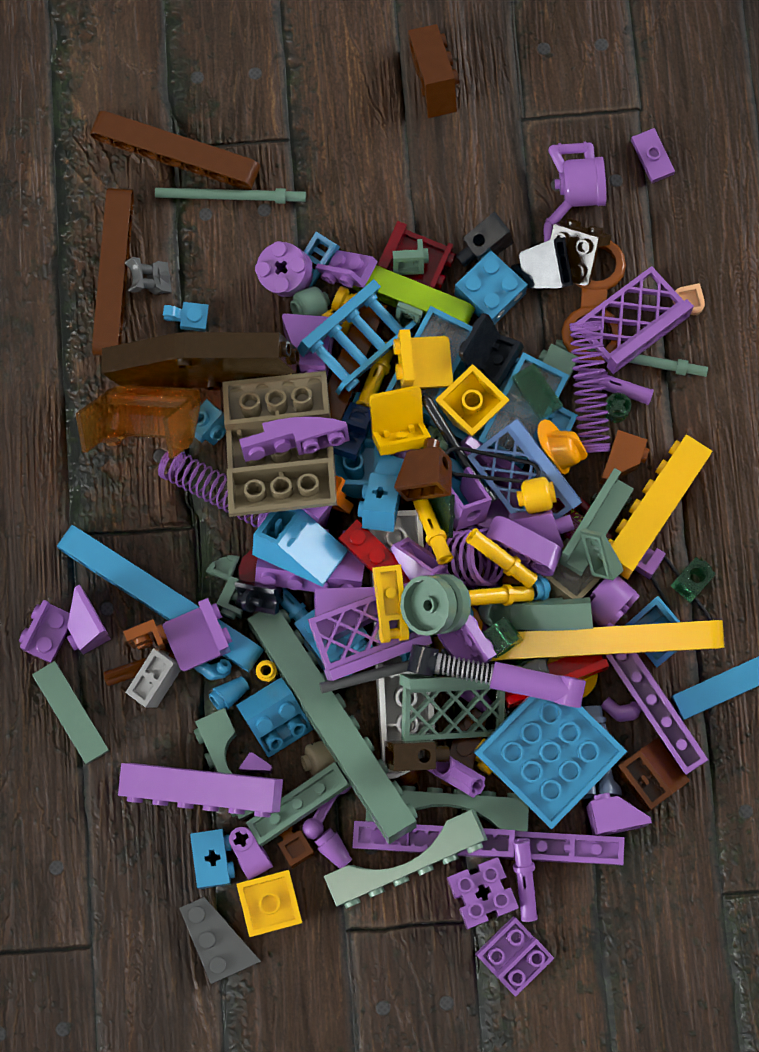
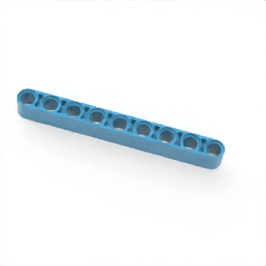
M73 525L69 527L56 546L63 553L168 621L199 608L198 605ZM218 619L221 629L226 627L233 641L228 644L231 652L222 656L245 671L250 672L264 649Z

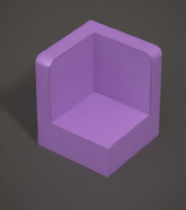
M648 548L634 570L650 580L666 553L658 548L655 551Z

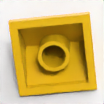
M473 364L435 399L451 423L471 437L510 401Z

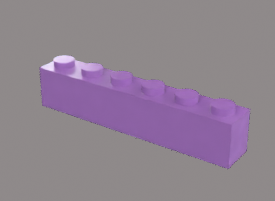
M637 653L606 655L683 772L687 775L707 762L709 759Z
M121 763L118 796H127V802L143 803L144 798L152 799L153 805L168 806V802L171 801L178 802L177 807L193 809L194 804L203 805V810L219 811V807L229 808L228 813L245 814V810L255 811L254 816L270 817L271 813L280 812L283 779L138 763Z

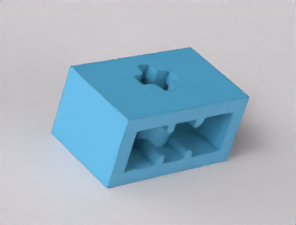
M370 473L369 482L364 483L362 489V499L365 500L360 501L358 506V517H362V528L394 532L401 495L394 488L398 476Z
M223 829L190 834L197 888L206 889L231 885V878H235L234 863L228 862L227 851H232L229 835H225ZM211 852H215L217 856L221 857L220 860L216 861V866L207 861V858L211 857Z

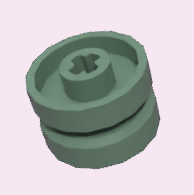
M451 574L423 575L413 578L405 586L401 595L400 609L403 620L409 629L415 633L425 636L446 634L459 630L467 622L471 611V599L467 587L456 576Z

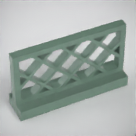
M442 672L441 674L434 673L433 676L416 673L400 674V685L403 686L401 740L403 741L489 737L504 721L505 691L497 690V699L491 705L482 698L491 689L489 682L485 684L484 681L480 683L478 680L476 683L475 679L473 681L470 678L466 680L465 677L461 679V676L459 678L456 675L452 677L451 674L447 676V673L442 675ZM465 690H470L475 697L465 707L458 698ZM445 691L451 698L440 708L433 699L440 692ZM411 693H421L426 698L416 710L411 705ZM480 701L487 709L476 719L470 710ZM456 702L462 711L452 721L445 712ZM431 703L437 710V713L427 722L420 713ZM492 713L496 718L495 729H486L482 723ZM468 715L474 723L467 731H462L457 724ZM443 716L450 724L442 732H436L432 726ZM418 717L424 726L418 733L410 734V724Z

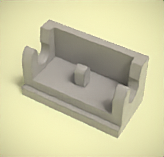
M153 648L125 692L145 708H157L181 671L176 658L173 659L168 656L170 653L167 651Z

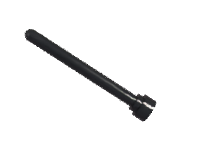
M428 395L423 396L422 404L449 448L460 446L431 397ZM452 451L463 471L465 468L470 467L473 473L478 475L464 451ZM478 479L491 497V502L498 499L495 491L491 490L489 486L486 487L483 481Z

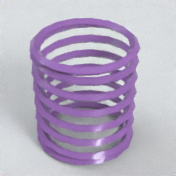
M482 528L478 530L486 536L489 531V528ZM472 530L445 532L448 547L451 545V553L453 555L451 569L454 576L462 580L467 588L473 586H492L498 583L503 576V569L501 568L499 575L496 577L499 566L494 563L493 574L487 580L491 569V560L487 558L486 572L482 578L483 557L482 553L478 550L479 570L477 571L474 547L466 542V538ZM426 543L424 548L432 553L431 546L429 547ZM457 544L459 546V554L456 549ZM465 544H466V546H467V553L465 552V549H464V545H465ZM467 568H468L469 573H470L469 577L466 575V573H467ZM459 571H461L462 573L461 578L458 575Z

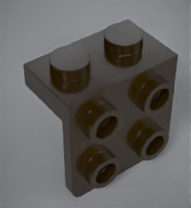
M566 219V222L553 225L550 240L565 237L573 283L587 286L591 282L598 248L610 245L612 235L603 233V228L596 226L586 228L582 227L581 222L577 220Z

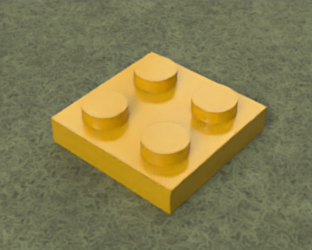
M289 870L237 883L249 937L302 924Z

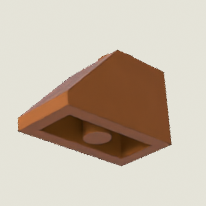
M618 430L599 484H605L614 468L621 471L619 476L621 478L637 470L640 462L645 464L650 450L645 448L647 439Z

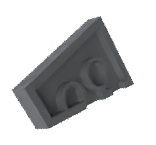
M205 897L179 908L211 984L261 962Z

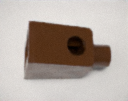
M427 438L424 440L423 449L410 450L406 453L394 486L396 491L406 501L451 496L452 461L439 447L440 442L437 439Z

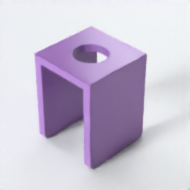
M470 467L465 468L464 473L474 474ZM462 477L459 488L469 502L467 505H463L453 489L451 490V496L434 498L456 531L486 520L492 499L478 479ZM475 511L476 514L467 518L471 512Z

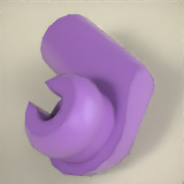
M610 697L601 705L602 709L619 722L633 721L639 717L642 711L637 702L619 706Z

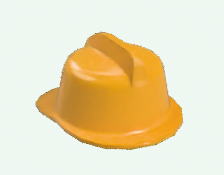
M547 419L539 422L537 435L541 448L560 473L567 474L571 466L587 458L588 453L575 432L560 431L555 424Z

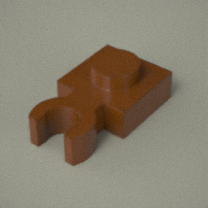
M294 825L278 835V837L284 839L278 843V846L292 868L315 855L303 832L299 830L293 833Z

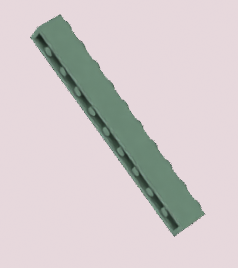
M282 608L275 615L258 612L249 617L248 624L252 633L270 661L276 665L279 675L293 693L304 714L331 753L387 843L391 844L417 828L416 818H418L415 809L410 803L406 805L401 798L404 795L402 789L396 781L391 782L386 775L389 773L387 766L381 758L377 760L372 752L375 749L368 737L362 738L358 732L360 725L353 715L348 716L345 712L346 704L340 694L334 695L332 691L321 693L319 683L329 680H327L325 672L320 673L316 667L318 661L312 651L306 652L302 645L305 642L297 629L293 631L288 624L291 620L286 611Z

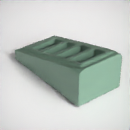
M399 301L395 320L403 328L411 321H414L416 325L411 331L414 338L424 319L423 311Z
M582 529L580 533L592 576L613 581L624 570L606 535L601 532Z

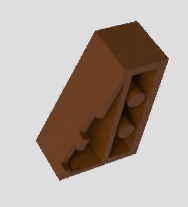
M437 24L408 30L410 51L416 74L419 76L422 84V97H426L428 118L457 112L455 85L459 84L457 70H452L451 68L453 66L451 52H446L445 49L447 48L445 34H440Z

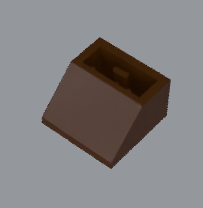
M659 738L640 749L615 769L647 813L690 782Z

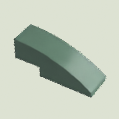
M563 597L546 600H533L531 602H513L510 605L512 629L533 631L593 629L590 597L563 600Z

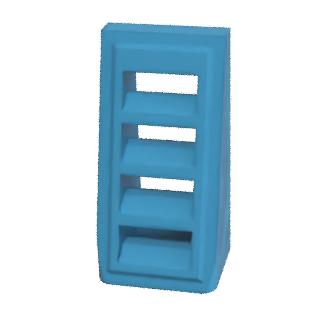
M315 232L304 252L314 264L328 265L340 246L320 233ZM320 243L328 248L326 252L318 248ZM316 252L323 258L321 259V261H319L315 257L311 256L312 253ZM313 268V279L309 287L313 286L321 276V273Z

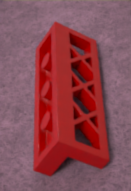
M602 655L564 657L547 664L550 674L569 676L582 680L602 673L609 667L607 659H603ZM505 692L507 708L510 709L520 705L528 696Z

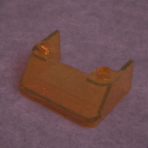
M116 386L108 389L75 413L82 452L87 453L99 443H106L108 446L118 445L127 436L166 438L169 458H175L194 442L201 407L200 391L197 389Z

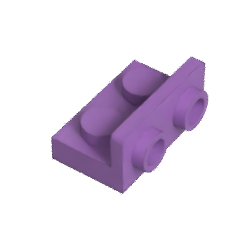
M336 250L329 265L317 264L315 269L322 274L321 278L327 283L335 284L337 282L349 288L353 286L364 288L378 261L372 256Z
M43 600L41 605L37 604L31 615L33 621L29 629L25 628L20 636V648L31 655L52 663L69 631L67 626L70 613L51 605L46 600Z

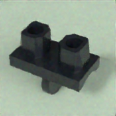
M244 580L235 582L238 593L236 607L242 608L245 612L258 611L273 615L279 613V604L284 601L282 587Z

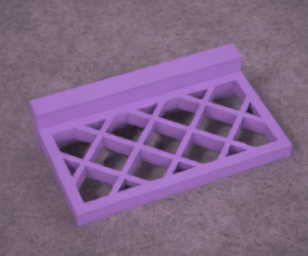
M651 266L576 323L602 322L603 329L600 330V333H581L582 335L603 336L599 341L597 339L588 341L590 344H603V339L617 340V348L611 353L604 347L595 348L597 352L604 353L602 357L608 363L607 368L614 374L686 320L694 306L688 299L684 301ZM651 276L657 283V290L643 288V281ZM627 292L638 293V304L624 302V295ZM642 294L655 295L656 306L642 305ZM660 296L670 297L675 302V305L671 308L660 307ZM609 306L618 307L619 318L604 317L605 309ZM623 308L637 310V320L622 319ZM641 310L655 312V320L652 322L640 321ZM604 322L618 324V335L603 333ZM622 325L636 326V334L633 336L621 335Z
M375 594L307 619L325 667L326 678L330 681L411 651L412 644L429 645L432 643L431 637L419 635L413 631L409 633V640L405 641L391 639L389 643H381L380 640L375 639L379 629V620L366 613L370 602L376 601ZM364 605L362 611L356 607ZM352 610L360 614L354 628L341 622L345 611ZM339 614L337 620L331 618L332 616ZM364 616L377 622L371 636L358 630ZM327 619L335 623L329 637L319 633L316 622ZM398 623L396 624L395 627L392 626V625H390V629H391V628H397ZM338 626L352 631L346 646L333 640ZM356 634L369 639L365 650L360 652L350 648ZM322 639L327 641L325 647ZM373 642L379 644L374 647H371ZM333 643L343 648L344 651L339 660L330 663L327 651L330 644ZM348 651L354 653L346 657Z

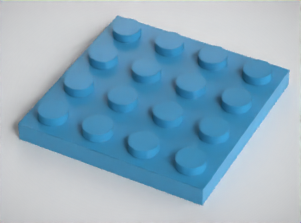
M530 696L474 751L551 829L627 752L582 706L581 708H575Z

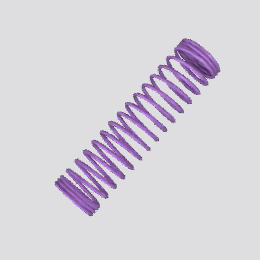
M602 322L570 323L569 328L573 332L570 334L571 337L586 338L572 341L570 344L573 346H589L571 351L573 354H587L586 356L573 358V362L589 363L574 366L572 369L575 371H592L576 374L573 378L595 379L578 382L573 385L574 387L592 388L576 391L575 395L595 396L575 400V403L598 404L575 409L576 412L595 413L578 416L576 420L598 421L580 424L576 427L579 429H600L578 433L577 435L579 437H603L581 441L587 453L610 451V443H589L609 439V435H586L610 429L609 427L589 426L606 423L609 421L608 419L586 418L604 415L608 411L583 410L606 406L607 402L584 401L607 397V394L584 392L602 390L607 387L605 385H581L604 381L606 378L579 377L605 372V369L581 368L604 364L605 361L578 360L602 356L604 353L576 352L604 346L603 344L578 343L602 339V335H576L602 330Z
M171 448L163 455L158 467L160 478L169 480L178 487H183L185 491H190L191 494L197 495L198 498H203L206 502L217 505L219 509H224L225 512L229 513L226 509L228 504L225 505L228 489L223 499L218 502L219 494L227 481L225 473L220 474L219 470L213 471V468L211 466L206 467L205 463L199 464L198 459L193 460L191 455L186 456L185 452L177 448ZM174 453H177L170 465L169 472L164 475L167 462ZM190 458V463L186 467L183 477L177 481L178 474L182 470L185 460ZM197 461V466L192 472L190 480L184 484V479L189 473L192 463ZM204 465V470L201 472L197 483L191 488V481L196 476L199 466ZM210 468L211 473L207 477L203 488L198 491V484L203 479L205 471ZM217 472V478L214 480L210 491L204 495L205 488L209 484L212 474ZM224 475V481L219 487L217 494L211 498L212 491L216 487L219 478ZM260 513L254 520L253 514H251V521L246 519L250 515H244V518L237 517L246 523H251L253 527H259L269 513ZM258 519V525H255L253 522Z

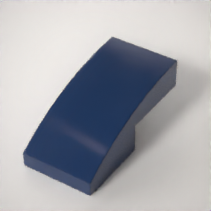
M350 402L342 419L347 424L350 441L334 446V454L356 461L371 426L370 408Z

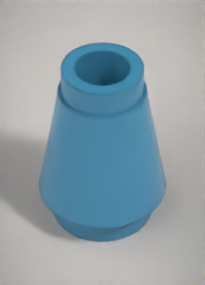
M240 676L213 688L209 698L218 711L223 708L229 710L250 688L246 680Z

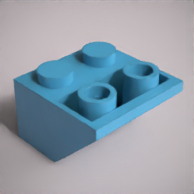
M282 677L236 705L268 758L313 730Z

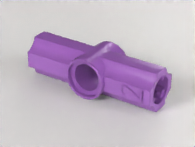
M451 756L449 762H436V769L428 770L473 798L481 794L485 787L484 776Z

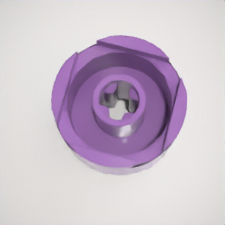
M277 241L265 248L255 266V272L261 284L269 291L281 297L294 296L296 292L308 288L313 279L310 257L298 247L287 242ZM286 266L288 271L283 273V268Z
M619 576L613 581L604 579L590 595L593 624L596 627L614 626L640 595Z

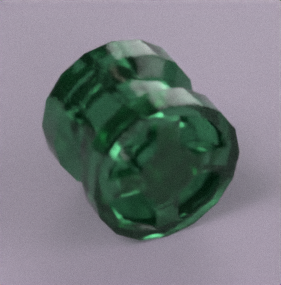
M613 393L606 400L608 404L604 406V410H607L608 413L604 415L611 422H622L629 415L631 401L623 393Z

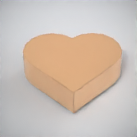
M700 283L680 287L675 290L684 301L688 299L694 306L690 315H698L703 311L705 301Z

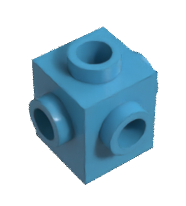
M208 399L194 411L187 421L194 429L191 434L202 443L207 440L214 446L226 433L224 412Z

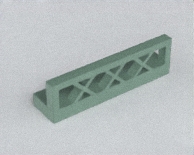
M616 468L613 469L562 552L558 562L582 576L589 564L580 531L587 529L607 535L634 488L618 480L621 471Z

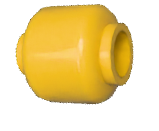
M545 477L525 480L521 484V491H516L519 507L525 506L529 514L549 511L552 509L553 503L557 502L553 481L548 482Z

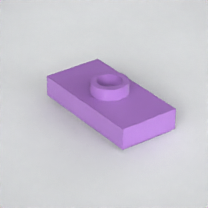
M655 128L631 137V142L651 184L674 175L675 170Z

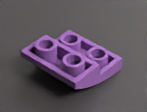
M514 916L475 953L515 997L554 959L545 947Z

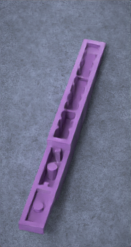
M354 821L352 848L423 853L435 841L444 826L417 825V828L388 844L374 822ZM483 828L488 838L487 841L482 843L484 848L468 854L467 850L457 854L458 856L498 857L499 859L515 860L513 841L519 838L530 839L532 861L623 865L625 838Z

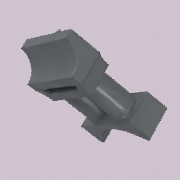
M136 257L125 261L133 276V283L128 289L129 292H139L144 288L149 289L154 295L172 292L168 262L156 261L150 265L141 264L140 258Z

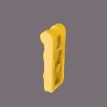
M401 564L372 568L381 643H389L391 639H399V641L409 640V628L403 620L400 609L401 595L404 590ZM397 620V628L390 629L389 621Z

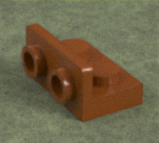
M154 619L123 631L132 649H146L153 645L152 641L156 640L161 650L168 651L165 644L169 642L162 624L156 625Z

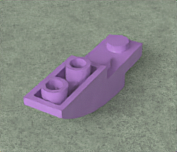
M292 417L262 423L264 432L239 439L245 462L260 460L264 456L283 453L295 447L299 455L311 454L320 449L339 446L344 442L350 441L346 422L323 417Z

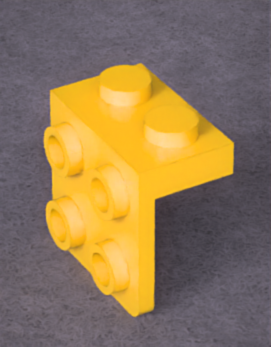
M410 329L399 330L397 339H393L394 355H398L399 364H396L395 371L396 379L400 380L401 388L415 385L419 386L420 389L449 387L453 383L449 338L446 336L411 338Z
M415 385L376 393L369 397L372 440L381 456L392 455L410 449H420L424 445V440L431 438L423 423L422 392L419 386Z

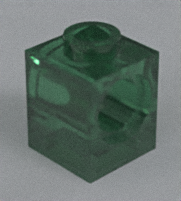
M695 557L671 584V587L691 603L716 573L712 571V567L706 561ZM690 574L697 575L700 583L692 581Z
M503 617L482 632L492 643L497 654L493 658L497 659L523 641V638L506 617Z

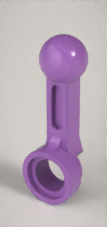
M351 786L319 807L313 818H309L304 822L302 831L307 838L317 839L323 834V822L335 800L341 794L348 792Z

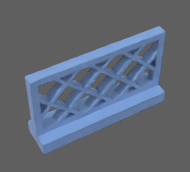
M518 417L476 449L494 452L495 454H512L514 458L515 455L527 456L530 461L537 464L540 469V477L547 478L548 482L553 481L556 498H559L565 505L557 513L553 512L555 519L562 517L572 508L574 509L582 503L580 497ZM507 432L514 439L513 451L498 449L499 438ZM495 442V449L487 448ZM517 445L523 452H516ZM470 453L467 456L481 475L489 476L485 470H491V476H494L495 471L510 473V478H513V473L529 475L528 479L536 476V473L532 472V465H530L529 472L514 470V461H512L511 469L496 468V458L493 457V465L488 467L481 466L475 457L478 454ZM485 480L511 514L517 513V511H526L525 507H513L509 502L511 492L521 491V489L511 488L512 482H509V487L506 488L498 487L493 480ZM501 491H508L507 498Z

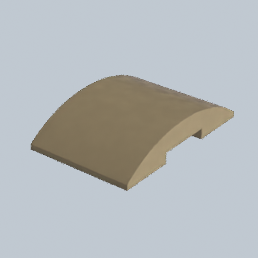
M326 371L222 382L224 425L227 442L229 517L337 505L334 446L299 455L295 447L283 453L264 456L260 460L245 462L239 439L264 432L262 423L292 417H323L331 419Z

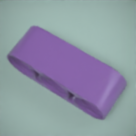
M501 516L494 517L486 537L511 556L520 558L521 563L528 569L543 576H552L563 552L562 548L556 543Z

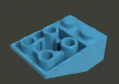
M302 509L270 512L255 531L253 537L252 555L322 587L348 553L347 548Z

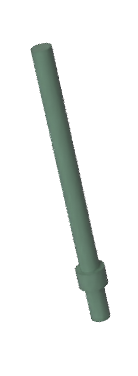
M155 188V198L259 200L286 204V201L306 202V192L286 191V188H276L275 191Z
M557 339L555 346L568 351L563 344V340ZM595 348L587 349V351L591 352L596 351ZM639 354L629 362L675 371V374L684 376L687 373L706 377L708 367L690 364L688 360L682 359L673 361Z

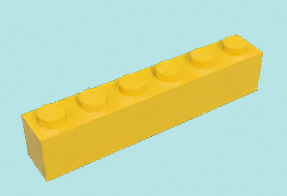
M687 434L681 442L675 441L668 452L672 455L669 461L662 460L655 471L659 474L655 481L650 479L642 490L646 494L642 501L639 499L635 500L628 511L632 513L628 521L623 518L615 530L619 534L615 541L612 539L608 540L623 566L624 571L620 575L627 580L712 453V450Z

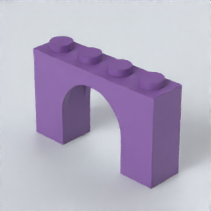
M348 550V553L322 587L258 558L255 583L315 592V589L355 588L362 586L365 565Z

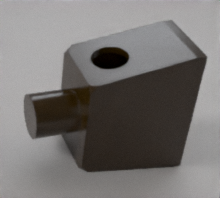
M384 741L385 765L392 771L436 769V762H449L450 759L449 746H436L435 741ZM422 750L423 756L421 759H418V754Z

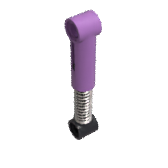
M412 644L407 667L409 672L426 676H433L434 673L441 674L442 672V675L447 673V676L451 674L452 677L456 675L459 678L461 676V679H464V677L466 680L470 678L471 681L475 679L476 683L478 680L480 683L484 681L485 684L489 682L491 689L553 701L557 704L581 708L586 681L582 679L549 674L500 662H495V664L489 666L488 663L484 665V662L479 664V661L477 663L474 660L470 662L469 659L465 661V658L460 660V657L458 659L455 656L451 658L450 655L446 657V654H440L439 649L419 644Z

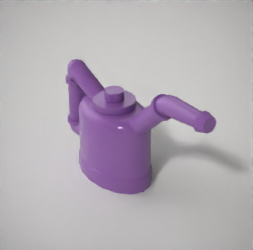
M586 141L574 144L558 143V145H551L549 147V154L559 172V179L554 181L555 189H560V195H564V201L545 220L546 222L543 227L544 242L550 240L553 225L557 224L571 207L606 206L603 157H595L592 143H586ZM584 153L585 159L564 161L562 154Z

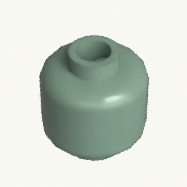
M315 286L296 292L293 300L290 302L292 313L298 315L322 316V314L328 311V306L330 305L327 293L322 292Z

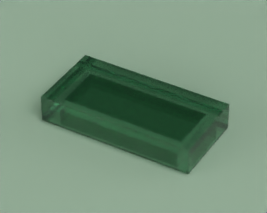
M534 363L512 376L511 380L540 421L562 408V402Z

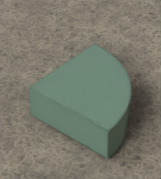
M228 555L219 558L209 565L206 573L228 581L229 576H234L240 557Z

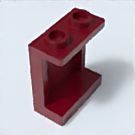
M397 221L377 266L393 272V251L417 250V239H422L423 248H428L429 263L424 264V274L402 276L441 290L446 279L443 273L446 267L451 268L456 257V253H453L454 244L449 242L445 246L407 230V224Z

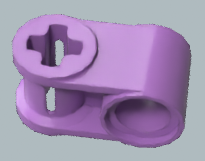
M238 827L230 833L229 843L248 880L273 867L266 851L258 844L249 828ZM239 832L243 835L248 834L249 838L246 839V846L236 843V840L239 839Z

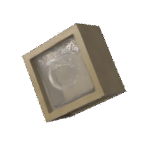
M568 538L563 542V551L570 541ZM560 563L557 564L552 576H543L549 581L551 586L549 598L563 597V600L590 597L592 592L604 580V578L592 576L589 564L582 576Z

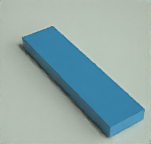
M759 656L671 696L681 719L684 721L758 687Z

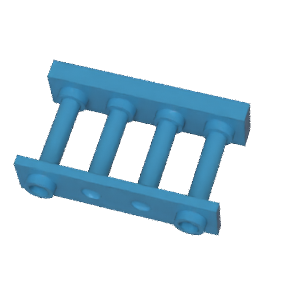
M374 279L306 336L297 347L302 357L309 352L312 354L316 353L342 381L335 391L338 395L345 389L350 392L360 382L358 378L393 348V339H397L399 330L410 329L411 337L413 336L411 331L416 325L414 321H411L403 328L377 301L376 293L381 286ZM361 307H370L393 331L395 336L385 343L359 316L360 312L358 310ZM345 321L348 323L352 322L378 350L369 359L341 331L342 327L340 325ZM329 336L331 339L334 337L360 365L351 375L323 346L324 343L322 341Z

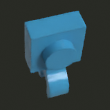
M183 302L182 309L171 305H164V320L181 322L180 329L206 332L209 305Z

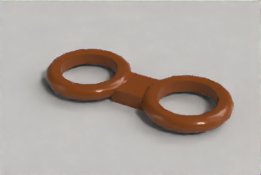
M611 240L610 245L599 248L606 250L615 260L616 268L613 274L605 280H591L587 286L576 284L581 288L580 308L573 311L567 317L561 331L563 344L570 353L572 350L581 347L570 344L574 339L570 336L572 332L570 331L569 324L576 323L607 300V290L615 287L624 277L626 269L625 256L619 246ZM605 309L604 317L616 318L615 315ZM606 323L611 330V334L618 335V324ZM611 340L605 348L609 353L617 348V340ZM581 350V351H576V352H591V351ZM574 354V355L580 357V356H586L587 354ZM596 356V357H590V358H584V359H578V360H603V361H604V358H603L602 356Z

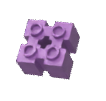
M498 857L477 866L478 872L470 875L467 869L447 877L454 899L461 897L465 905L459 911L467 930L487 922V914L495 911L496 916L500 917L519 908L511 887L504 890L501 880H504L506 875ZM479 886L489 890L488 900L482 901V897L479 899L476 897L475 894L479 891Z

